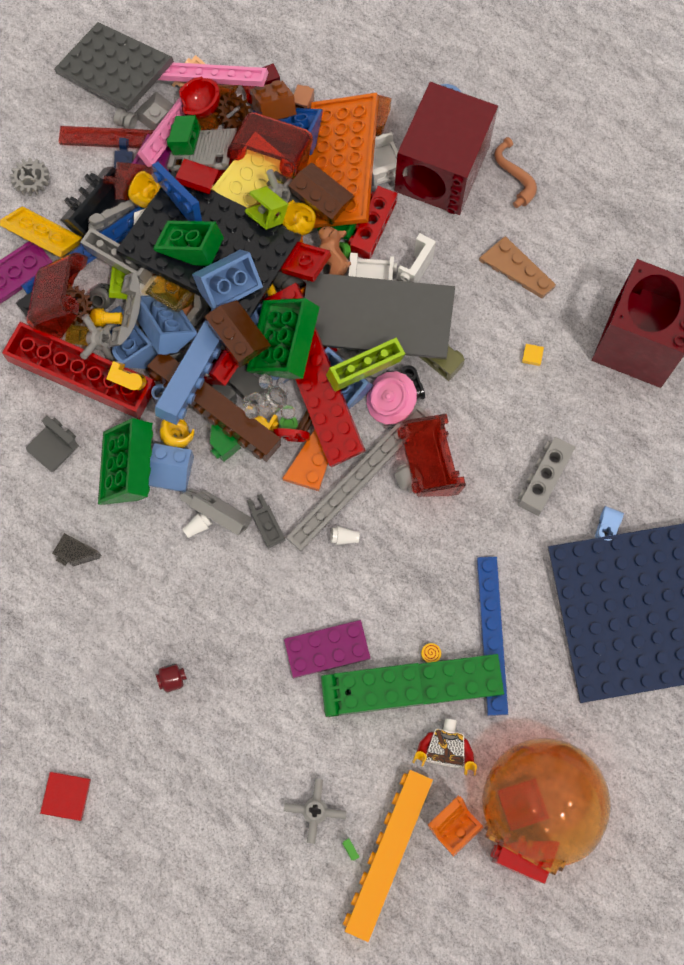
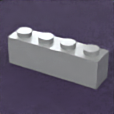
M92 228L88 230L80 242L87 252L126 275L132 272L137 273L139 282L144 285L153 275L152 272L117 255L116 250L120 244Z

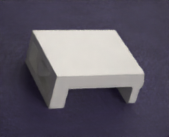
M392 132L381 134L375 138L372 183L374 186L395 179L398 151L393 142ZM407 167L403 170V177L407 176Z
M419 233L416 238L414 256L417 259L410 269L399 266L397 281L417 283L420 281L433 259L436 241Z
M350 253L351 265L349 266L348 276L396 280L392 279L393 274H396L397 263H394V256H390L388 261L358 258V253Z

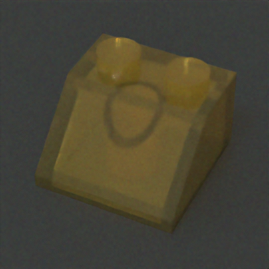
M157 276L145 291L146 294L175 312L189 307L194 300V293L160 276Z

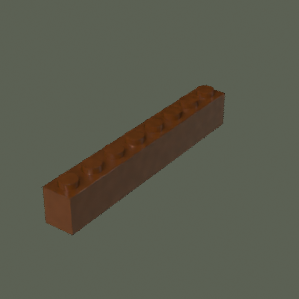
M158 354L147 366L149 376L155 382H161L163 387L166 388L180 363L169 354ZM205 381L200 389L197 388L195 399L190 404L193 406V410L199 415H205L212 425L221 427L223 433L228 437L233 436L237 439V443L245 449H250L257 459H263L267 462L281 446L280 437Z

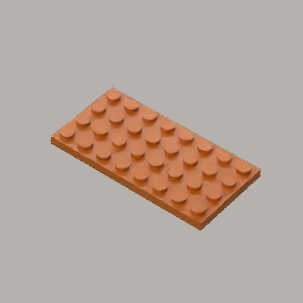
M377 93L311 102V109H322L323 113L316 147L312 155L305 157V167L313 163L355 196L333 225L315 212L314 228L368 222L379 103Z

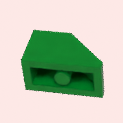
M211 425L210 445L212 450L210 452L216 459L220 458L225 462L241 449V446L233 436L228 437L225 435L221 427Z

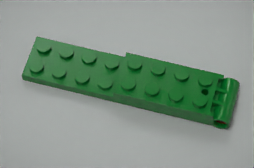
M498 654L422 664L413 663L321 676L325 717L504 695ZM351 691V694L346 695V692Z

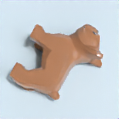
M324 226L318 231L319 238L321 239L319 248L329 250L331 253V257L326 263L330 265L329 274L344 276L351 262L348 261L341 251L339 242L347 232Z

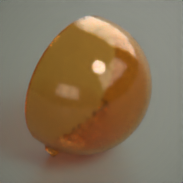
M534 738L512 746L494 763L483 788L482 805L487 821L484 827L487 832L484 837L497 844L502 839L504 841L502 847L517 855L518 853L522 854V858L535 865H538L539 861L544 862L541 868L553 875H556L558 870L562 872L565 865L578 862L594 851L602 840L609 823L611 799L603 773L590 756L566 741L553 738Z

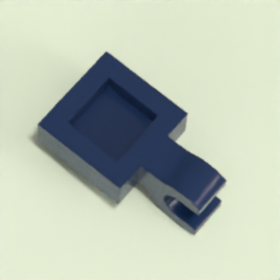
M119 138L120 151H115L114 168L128 170L133 162L134 152L128 151L129 139Z

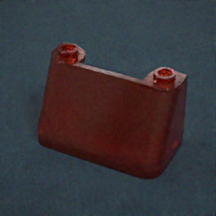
M251 112L244 117L228 147L227 157L241 160L245 157L248 149L281 160L279 169L282 175L294 179L307 166L313 136L307 129Z
M75 252L39 268L35 276L27 315V323L31 328L62 339L79 311L77 300L66 295L67 287L69 284L73 286L80 270L86 267L87 256Z
M447 414L403 420L400 428L397 429L398 438L402 439L413 481L411 484L412 491L418 497L459 495L466 486L464 476L458 477L460 474L459 470L455 471L447 441L449 433L445 430L444 426L449 423Z

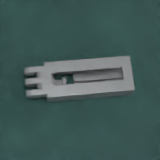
M189 489L180 495V499L189 504L191 508L236 535H240L245 531L252 520L248 515L206 490L197 492L194 489Z

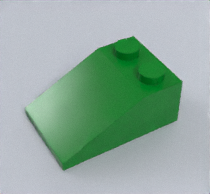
M167 221L153 249L156 252L192 265L209 266L212 264L224 236L216 222Z

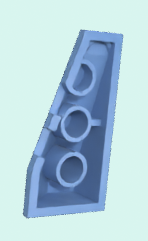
M118 306L109 312H122V315L124 314V310L121 308V306ZM136 324L129 337L121 345L112 347L113 356L117 361L124 363L125 368L146 369L148 364L158 355L150 340Z

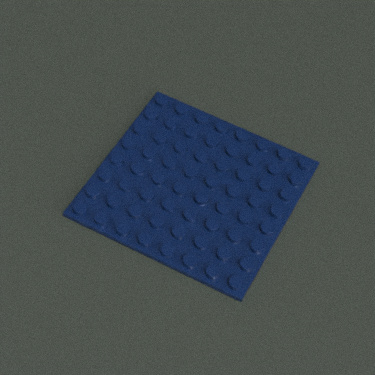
M684 523L548 546L579 702L585 703L684 685Z

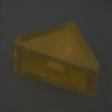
M67 324L66 342L88 346L86 335L89 329L85 326Z

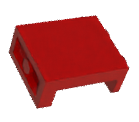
M221 349L218 359L213 360V366L209 372L210 376H204V381L207 384L226 386L238 368V365L226 349Z

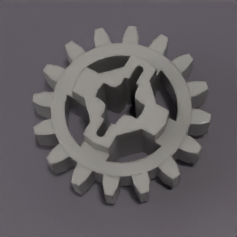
M31 158L28 159V162L22 159V164L16 163L17 168L11 169L13 174H10L11 183L17 192L21 191L22 195H25L26 192H28L29 196H32V192L38 195V190L45 191L43 186L49 185L47 181L50 180L49 170L44 162L40 163L38 159L34 162Z

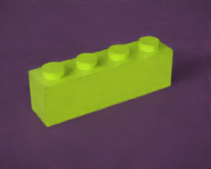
M396 337L330 367L326 376L336 392L401 362L405 352Z

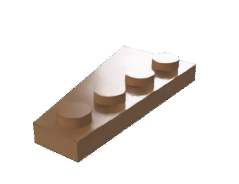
M506 236L479 258L481 263L490 265L496 272L500 271L508 276V279L513 282L515 280L523 288L540 298H544L556 286Z

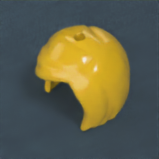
M140 171L135 175L129 186V199L137 206L147 208L161 186L154 181L151 174Z
M292 200L288 202L282 225L287 230L299 233L301 236L307 235L315 226V212L310 206Z
M164 419L160 424L159 435L167 446L185 448L194 438L195 430L192 429L190 433L184 419H180L177 425Z

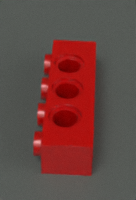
M377 186L375 192L372 191L368 222L358 223L355 228V235H352L349 239L348 244L351 248V253H358V257L363 259H371L397 203L398 193L381 186Z

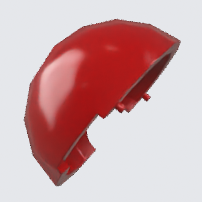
M202 76L193 78L186 82L179 90L184 105L182 107L183 113L186 116L196 115L197 120L204 119L212 115L219 106L220 90L216 81L203 78Z

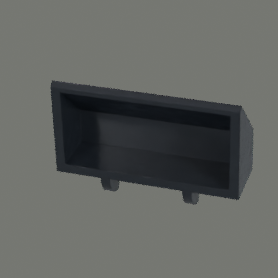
M105 167L98 176L94 173L86 174L84 178L90 184L85 190L83 187H80L79 192L82 195L78 199L66 197L64 200L70 209L61 218V221L73 233L84 237L89 230L88 225L91 215L95 213L101 214L106 209H111L118 206L121 202L130 200L128 196L130 184L114 167Z

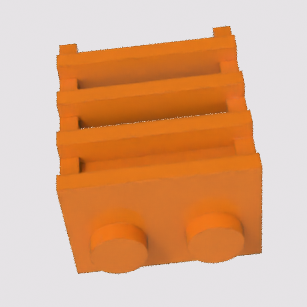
M459 795L428 824L433 835L453 857L484 828L468 811L463 798L459 797Z

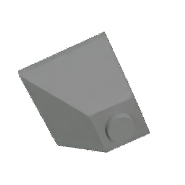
M155 92L135 114H137L138 120L154 131L174 104L158 92Z

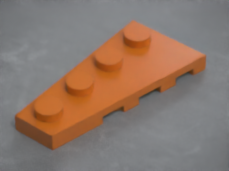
M315 429L310 436V440L305 443L282 479L292 484L319 491L328 461Z

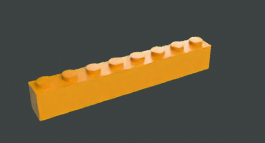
M409 770L408 774H403L400 785H403L400 793H395L391 803L395 805L392 813H387L384 824L387 825L384 833L380 831L376 840V844L379 845L376 853H371L367 864L371 865L368 873L363 872L359 882L363 886L360 893L355 892L351 905L354 906L352 913L346 914L342 924L346 926V933L369 942L433 779Z

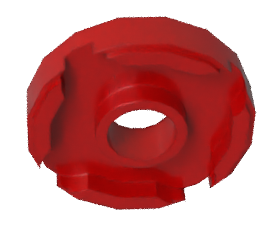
M288 428L272 430L278 437H283V439L289 442L310 440V433L307 431Z

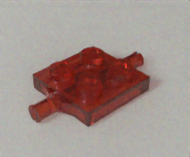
M116 162L114 177L103 175V179H109L103 180V183L114 184L115 199L130 200L128 190L135 175L140 171H145L152 175L153 168L152 166L147 167V165Z

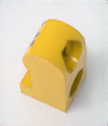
M113 361L106 378L107 380L131 390H141L146 386L147 381L144 375L124 370V363Z

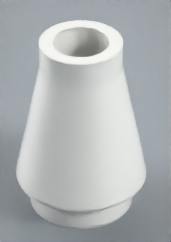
M197 513L182 529L187 537L190 538L209 529L212 522L205 515Z
M339 526L336 528L332 527L330 540L335 545L359 543L360 533L359 531Z

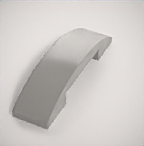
M135 272L129 273L124 277L121 293L128 296L121 326L113 328L109 344L111 347L121 345L129 337L138 318L141 292L139 279Z

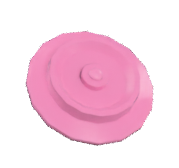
M397 371L386 372L377 377L372 383L374 386L367 393V407L370 415L376 421L386 425L397 424L405 420L413 411L417 401V390L413 381L406 374Z

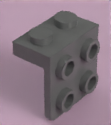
M46 415L41 420L46 427L26 447V450L50 472H54L79 445L75 440L76 436L69 429L65 431L61 428L63 425L55 417L51 419Z

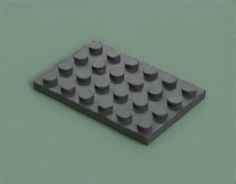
M97 22L54 70L58 75L131 110L172 65L174 60L170 55Z

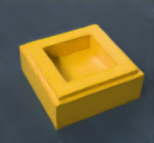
M525 344L522 363L540 366L544 347Z

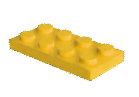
M23 206L0 219V226L59 257H63L79 246L83 238Z

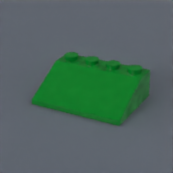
M306 298L264 300L257 327L271 346L249 361L247 372L286 379H303L320 307Z
M131 418L103 432L98 505L134 502L148 497L150 491L149 476L151 473L150 457L152 455L153 423Z

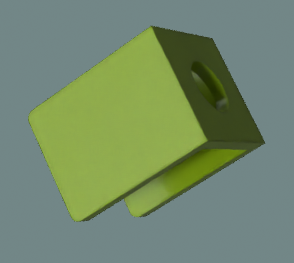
M267 186L250 191V195L261 204L245 209V213L266 230L283 224L288 203ZM261 205L268 209L264 214L258 211Z

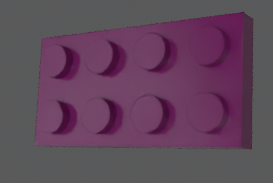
M28 241L0 260V304L21 291L23 283L53 264L49 256L38 245Z
M361 620L284 639L293 679L371 659Z

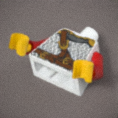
M445 719L443 730L435 729L434 732L426 734L419 742L417 752L412 760V763H415L416 759L421 760L422 767L425 762L458 769L464 768V775H467V770H472L475 776L477 770L469 741L464 738V734L455 732L457 721L452 719Z

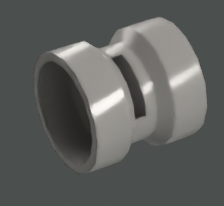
M121 107L118 108L114 115V124L118 126L123 125L125 129L130 131L135 128L138 121L137 114L133 112L128 113L126 109Z

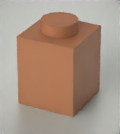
M298 84L294 92L295 107L311 109V102H314L315 99L314 89Z

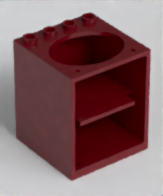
M429 82L397 153L394 192L441 208L450 214L460 215L490 147L498 105ZM407 167V176L403 177V170Z
M636 259L616 298L591 361L662 388L684 357V277Z

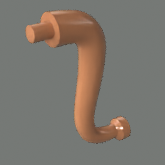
M506 137L503 139V143L496 148L494 157L500 167L514 176L524 186V189L517 194V200L513 202V206L518 208L521 205L526 206L531 202L537 193V185L529 173L503 157L502 152L506 148L513 146L511 138Z

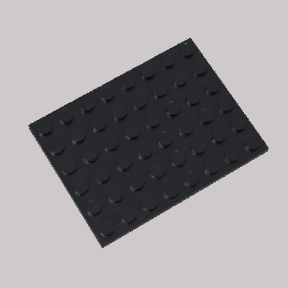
M172 171L171 175L175 178L177 173ZM183 186L199 201L202 221L216 222L224 236L212 264L238 250L250 252L263 287L239 299L238 302L251 318L280 273L282 266L300 241L301 234L289 231L281 224L266 230L245 213L247 207L212 190L210 194ZM161 187L119 245L116 254L203 298L192 274L207 266L192 265L156 252L153 249L167 221H188Z

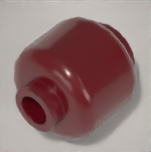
M175 663L159 668L158 674H155L159 689H163L166 693L181 689L184 685L183 680L187 679L184 668L179 669V666Z

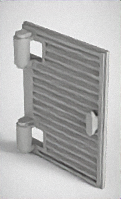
M237 128L201 130L194 154L173 155L171 152L167 169L177 173L181 165H175L176 160H184L185 158L217 170H226L229 167ZM216 157H223L222 163H216Z

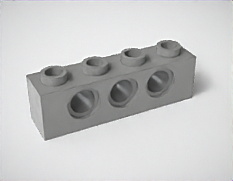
M554 437L552 442L548 440L543 450L546 452L544 458L540 456L535 465L538 468L536 473L531 472L526 481L529 483L527 490L523 488L518 496V499L521 500L518 506L537 516L540 515L575 446L557 437ZM553 456L557 458L558 462L554 463L550 461L549 457ZM542 472L547 473L550 478H548V479L543 478V477L541 476V473H542ZM532 489H539L541 491V494H534Z

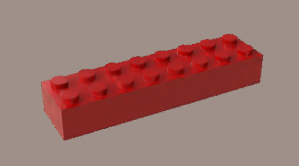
M19 322L2 352L8 362L140 420L152 397L151 391L155 386L153 379L145 376L147 382L143 389H128L106 379L113 363L112 361L94 353H91L84 360L80 356L84 349L23 322ZM124 367V370H127V371H129V372H131V373H138V372H135V371H133V370H131V369H128V368H125V367Z

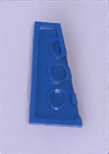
M159 162L152 164V177L154 181L159 183L188 221H202L199 201Z

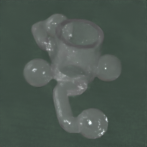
M267 374L261 375L258 379V384L261 388L267 390L261 394L257 392L251 393L242 399L245 415L250 419L257 418L258 415L265 419H271L274 414L276 415L281 410V415L284 419H292L296 411L293 406L287 405L288 389L284 384L291 379L279 378L276 385L273 386L271 376ZM293 379L294 387L299 390L296 380Z

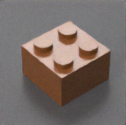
M277 80L271 84L264 85V87L256 86L250 89L253 110L263 124L297 115L294 94L283 81Z

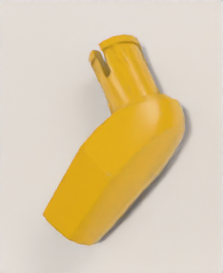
M94 308L89 317L96 327H103L106 324L121 325L123 315L122 312L109 313L104 311V308Z

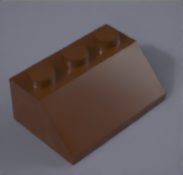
M313 163L302 169L288 185L290 193L304 204L310 206L331 225H333L355 197Z
M238 300L220 305L204 316L208 326L239 368L271 346Z

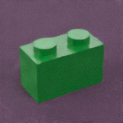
M196 115L175 117L174 123L171 125L170 135L167 138V146L171 149L173 155L194 154L201 131Z

